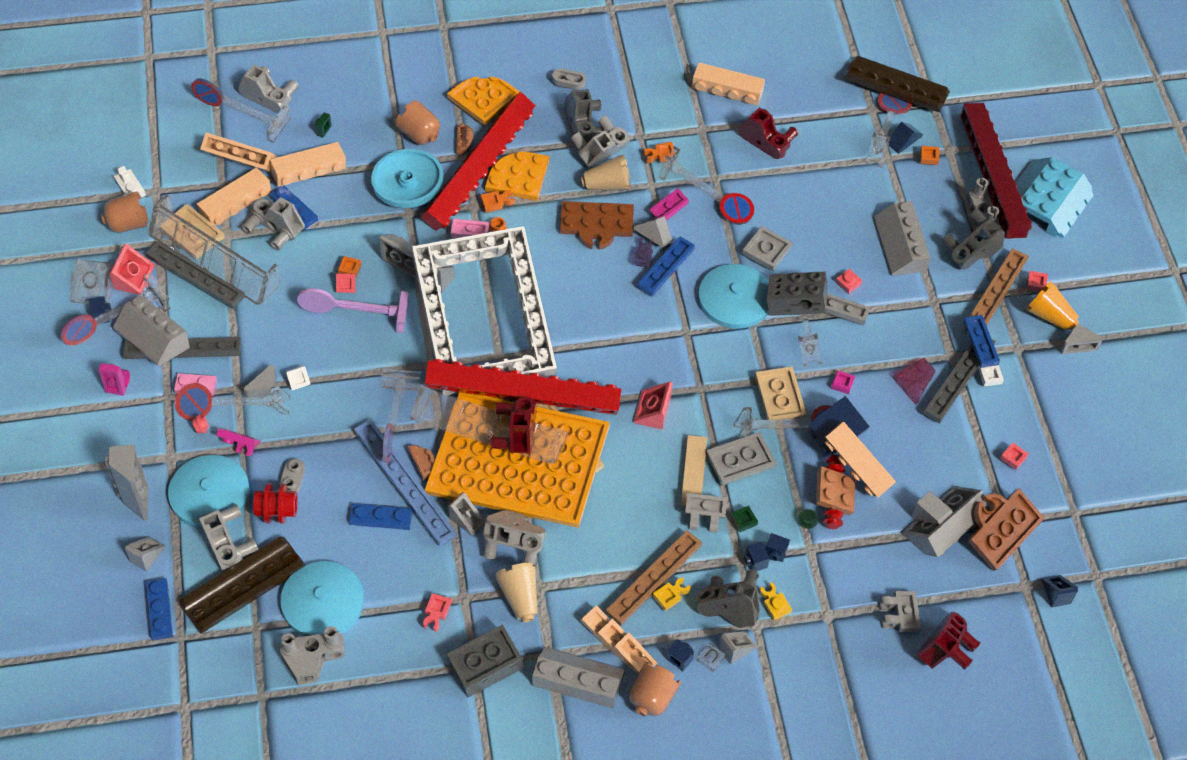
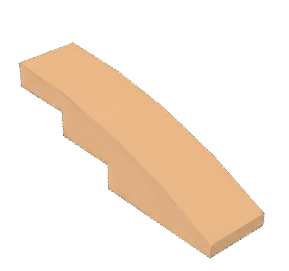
M597 605L580 620L597 639L637 674H639L645 662H650L651 667L657 664L630 633L626 634Z

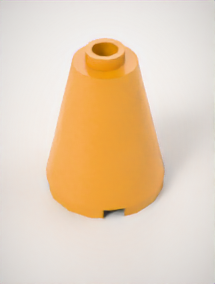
M1051 281L1026 307L1028 312L1066 331L1068 329L1073 330L1079 323L1077 321L1079 316Z

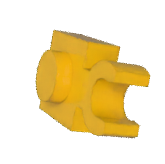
M683 577L677 579L674 586L667 583L653 593V598L665 612L681 601L682 597L680 595H686L690 592V585L685 588L680 587L684 583Z
M772 582L769 583L770 592L765 591L763 586L760 587V595L766 599L763 604L773 621L791 613V606L783 593H775L776 587Z

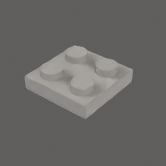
M761 226L744 247L742 254L774 271L792 248L793 243Z

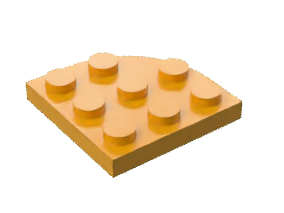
M477 76L461 82L447 93V98L485 126L499 115L510 100L520 91L502 79L491 76L479 79Z
M521 151L501 158L494 164L489 173L485 191H498L499 194H503V192L511 190L513 197L538 201L550 156Z

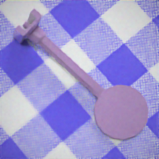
M314 288L299 292L297 302L303 309L314 313H325L332 310L333 307L389 314V316L396 317V332L403 333L409 292L401 291L398 306L335 300L330 293Z

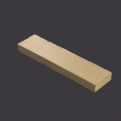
M688 435L681 506L686 507L687 493L702 495L707 437Z

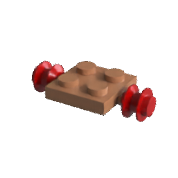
M840 455L828 457L826 459L828 464L826 468L821 466L817 469L816 504L829 508V510L824 512L826 519L823 521V524L829 529H838L843 525L841 518H843L844 514L851 515L854 513L855 478L842 474L845 472V467L837 458Z

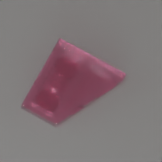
M922 358L895 373L893 379L909 398L917 404L935 375L936 370L925 358Z

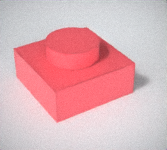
M848 269L836 278L835 283L849 294L862 284V279Z
M1029 271L1027 290L1040 292L1047 285L1048 274Z
M337 273L336 292L355 293L356 273Z
M1012 443L1001 455L1000 459L1017 470L1029 454Z

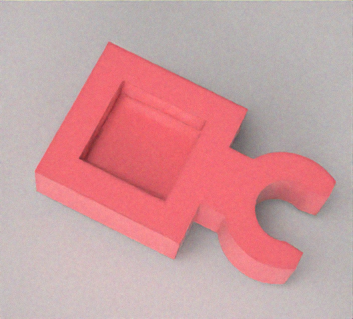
M432 593L425 610V615H428L423 621L425 629L429 623H434V631H438L439 619H446L452 599Z

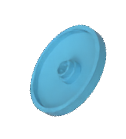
M402 149L387 154L377 162L372 171L371 182L374 193L384 203L399 208H411L432 200L443 186L444 175L440 162L430 153L418 149Z
M727 264L711 270L700 284L698 295L700 307L704 314L718 325L733 329L754 326L761 322L769 313L767 304L769 281L759 271L746 265Z
M206 455L188 461L176 471L168 489L169 502L175 515L182 522L196 528H202L198 517H202L216 509L222 512L237 504L242 512L247 505L250 495L248 478L242 467L235 461L219 455Z
M331 561L313 562L299 569L288 578L281 593V609L288 625L302 636L322 634L329 626L335 627L337 632L343 634L357 622L364 606L363 588L356 574L346 566Z

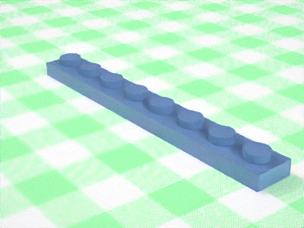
M370 419L354 428L356 435L438 545L442 546L457 537L456 531L390 444H388L385 463L383 462L384 436L374 422Z

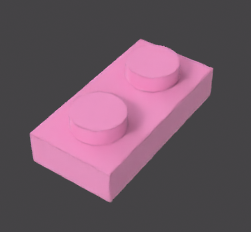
M453 219L451 237L461 238L489 233L490 223Z
M178 373L174 388L175 394H179L188 385L201 384L207 387L212 396H214L217 378L216 376Z

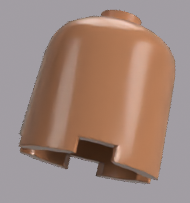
M417 100L410 102L404 107L406 111L402 116L400 114L397 116L395 126L418 145L434 142L438 138L440 130L439 120L421 102Z
M135 191L107 201L104 206V214H101L104 225L108 224L109 228L117 233L147 227L148 216L145 206L141 207L139 199H142L139 192Z
M645 662L629 692V699L632 705L636 707L635 712L644 717L646 715L658 716L662 714L681 686V681L677 680L676 682L673 679L675 675L662 666L656 665L654 668L650 666V662Z

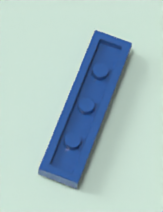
M680 236L638 282L637 288L653 297L692 253L695 245Z

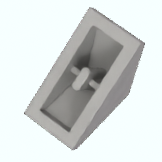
M665 216L634 226V230L661 247L672 243V237Z
M1077 324L1065 340L1061 354L1098 351L1102 337Z
M274 365L268 366L243 388L248 401L276 399V372Z
M929 491L916 503L912 518L914 520L941 524L953 512L945 503Z
M464 492L449 504L450 520L469 535L473 536L486 523Z
M146 537L126 545L125 550L131 563L148 571L164 550L165 545L151 537Z
M745 631L723 633L720 638L719 650L730 664H733L757 648Z

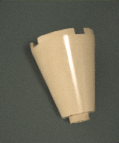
M619 155L584 172V176H581L583 187L586 186L587 190L631 189L625 155Z
M532 563L512 565V569L507 572L505 568L501 569L495 574V577L517 620H522L523 623L533 621L534 616L537 615L535 565H532Z

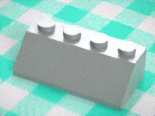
M912 201L894 203L875 215L874 221L891 276L927 272L931 258Z
M394 234L381 235L379 240L382 260L417 279L412 255V246L417 245H413L403 237H398ZM452 265L437 268L438 285L441 286V293L455 278Z
M142 295L124 305L113 326V329L157 366L162 365L190 348L186 330Z
M135 446L109 447V455L105 457L106 466L109 467L110 477H113L114 487H117L118 497H121L124 505L140 518L148 520V482Z
M954 486L940 498L952 510L953 513L941 524L916 520L902 534L925 555L939 557L952 544L956 543L965 532L971 530L972 526L976 523L974 517L976 502H983L987 511H990V507L986 501L982 500L981 497L984 495L981 490Z
M544 647L538 657L532 675V686L614 708L625 669Z

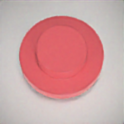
M197 415L192 420L194 428L198 434H205L208 432L209 423L205 417L202 418L200 415Z

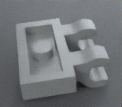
M687 493L685 514L691 515L689 529L697 530L699 516L711 517L709 532L717 533L719 518L725 519L727 498Z
M895 591L894 597H882L880 610L896 608L897 614L884 616L885 620H882L883 629H891L898 626L899 632H920L921 624L916 591Z

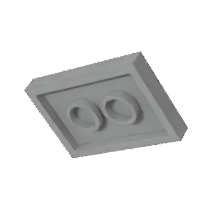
M760 432L706 450V455L722 486L776 467V462Z

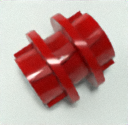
M271 483L266 484L265 490H255L253 499L254 516H263L266 524L271 523L272 517H278L279 524H285L286 517H296L298 508L297 491H287L286 484H281L279 491H273Z

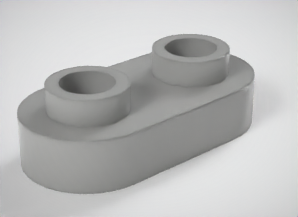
M559 68L553 72L552 81L555 85L579 90L585 87L586 76L581 72Z
M289 460L285 465L280 485L293 483L291 486H287V491H297V494L300 492L305 475V465L301 460Z

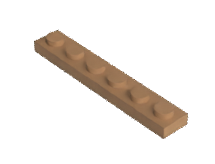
M1012 248L969 317L983 315L985 323L988 325L1027 262L1028 255Z
M686 530L606 609V614L622 626L702 546V541Z

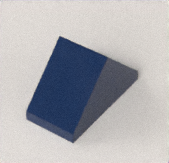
M901 121L886 144L900 154L920 139L923 134L911 124Z
M1062 575L1042 578V583L1052 608L1072 603L1078 592L1077 586Z

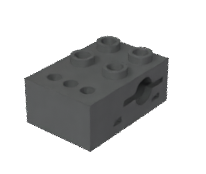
M826 271L770 274L767 293L769 315L826 313L828 294Z
M503 624L447 653L449 664L468 698L524 668L522 657Z

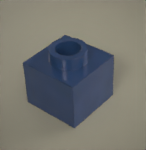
M105 297L89 299L91 316L95 319V325L110 322L109 314H112L111 304L106 303Z
M773 533L770 534L766 545V552L770 560L784 561L790 539Z
M758 542L747 546L744 555L745 564L756 571L768 568L770 558L763 543Z
M677 639L668 649L666 660L683 672L693 660L694 651L688 643Z

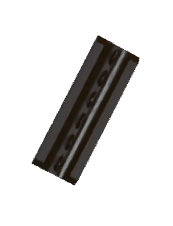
M861 56L853 58L842 77L850 82L939 113L950 93L946 86Z
M279 537L181 598L179 605L199 633L202 634L283 583L293 573L306 565L286 538Z

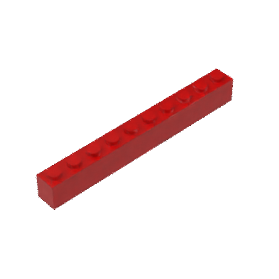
M521 91L510 100L420 216L435 231L441 227L446 228L451 222L449 218L452 215L455 216L461 209L459 205L461 203L464 204L469 199L470 195L468 193L470 191L473 192L478 187V180H482L488 174V167H492L498 159L496 157L498 154H503L507 149L505 145L507 143L510 144L516 137L514 133L516 131L519 132L525 125L523 123L524 120L527 121L533 115L532 110L536 105Z
M441 359L428 360L424 386L426 388L515 401L521 397H530L537 404L617 415L619 412L621 388H617L613 384L600 386L597 382L593 381L580 383L579 380L572 378L567 379V381L559 380L560 378L557 376H548L546 378L540 377V374L537 373L525 375L517 370L504 372L501 368L491 367L490 369H484L483 366L472 364L471 367L463 366L461 362H452L450 364L444 363V360Z

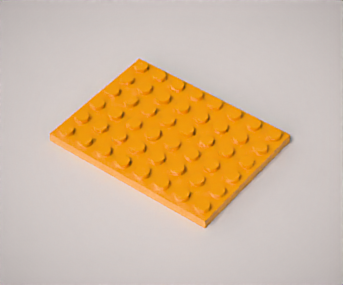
M459 392L425 488L426 493L436 497L455 500L464 492L473 505L500 511L508 510L523 514V516L579 528L610 423L537 407L531 455L523 453L511 454L509 449H491L492 436L510 437L511 415H496V403L514 402Z

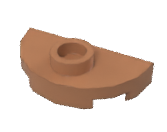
M464 124L457 125L456 153L462 155L473 141V129Z
M418 445L408 446V451L424 481L429 478L435 462L434 455L428 448L418 447Z

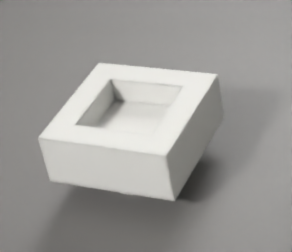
M304 365L285 371L291 390L310 385Z
M999 365L979 368L984 387L1003 383L1004 379Z

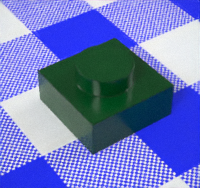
M324 112L316 120L317 136L324 138L331 128L330 114Z
M749 506L731 513L730 517L739 532L758 525V520Z

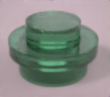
M806 509L799 514L798 522L804 528H814L818 523V515L815 511Z

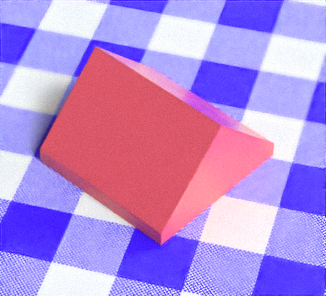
M124 244L109 273L114 289L140 295L155 264L129 245Z
M669 381L642 390L633 422L663 430L671 400L673 383Z

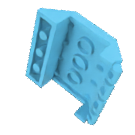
M1053 157L1032 160L1016 181L1018 193L1022 196V203L1026 207L1027 212L1049 223L1046 233L1053 237H1056L1057 234L1059 237H1064L1070 229L1069 227L1073 225L1086 207V204L1093 197L1092 187L1084 173Z

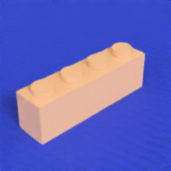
M699 62L693 76L692 89L758 105L764 90L765 79Z
M207 132L200 148L208 154L253 168L257 167L259 170L271 173L270 159L278 157L271 152Z
M338 142L270 159V172L278 187L337 172L346 167V157Z
M256 167L197 203L199 214L214 226L219 225L224 220L236 215L242 209L272 192L270 181Z
M844 421L824 436L827 440L824 442L831 451L836 450L840 456L837 458L844 466L849 465L853 471L850 473L857 481L862 480L865 483L864 489L871 497L873 495L879 497L896 483Z

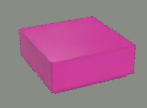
M837 370L831 389L849 394L855 376Z

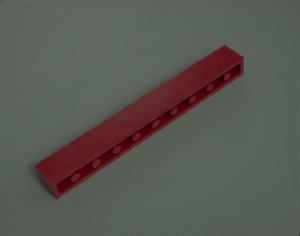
M964 103L960 118L982 177L988 181L986 188L992 204L999 209L997 218L1005 233V239L1027 238L1028 232L1032 228V222L1027 216V209L1022 203V196L1018 193L1017 183L1013 180L1012 170L1008 167L1007 158L1004 156L1003 147L998 141V134L995 133L994 124L989 117V111L984 103Z

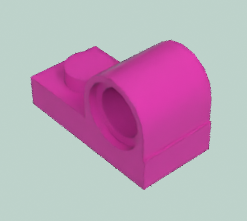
M101 363L99 372L105 393L124 396L130 381V372L122 370L114 364Z

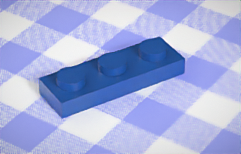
M285 185L280 186L269 194L270 199L274 203L281 197L294 204L305 224L303 230L318 221V216Z
M983 315L965 317L963 323L980 368L999 365L1000 359Z
M352 504L349 522L350 525L410 530L413 511L410 508Z
M167 578L147 581L146 590L152 641L174 637Z

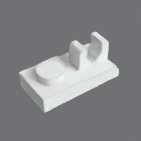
M125 166L117 168L119 174L113 177L124 195L138 191L141 197L146 196L144 189L131 169L126 170Z

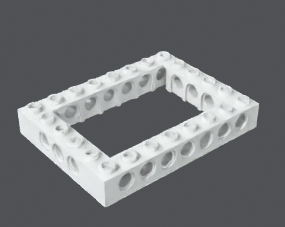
M524 226L412 246L414 265L435 359L444 360V363L450 364L457 362L456 357L453 355V342L449 336V323L445 318V305L441 299V286L438 285L437 268L509 255L531 356L524 355L522 358L513 360L504 359L502 362L492 364L487 362L481 366L484 369H490L491 367L501 368L504 372L517 370L525 375L537 373L540 374V377L555 375L557 367ZM441 390V391H442V396H447V395H452V394H457V393H459V392Z

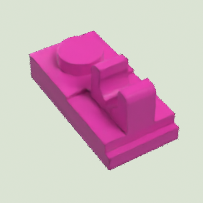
M677 188L649 210L655 218L665 216L667 221L686 206L689 200Z
M218 428L216 435L222 437V441L225 443L233 444L238 442L236 447L237 453H242V449L246 447L247 456H252L255 446L261 442V440L222 428Z

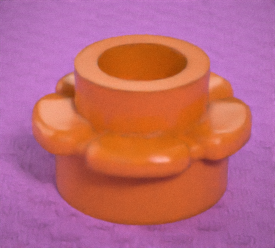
M495 217L491 220L489 229L492 232L506 230V222L501 217Z

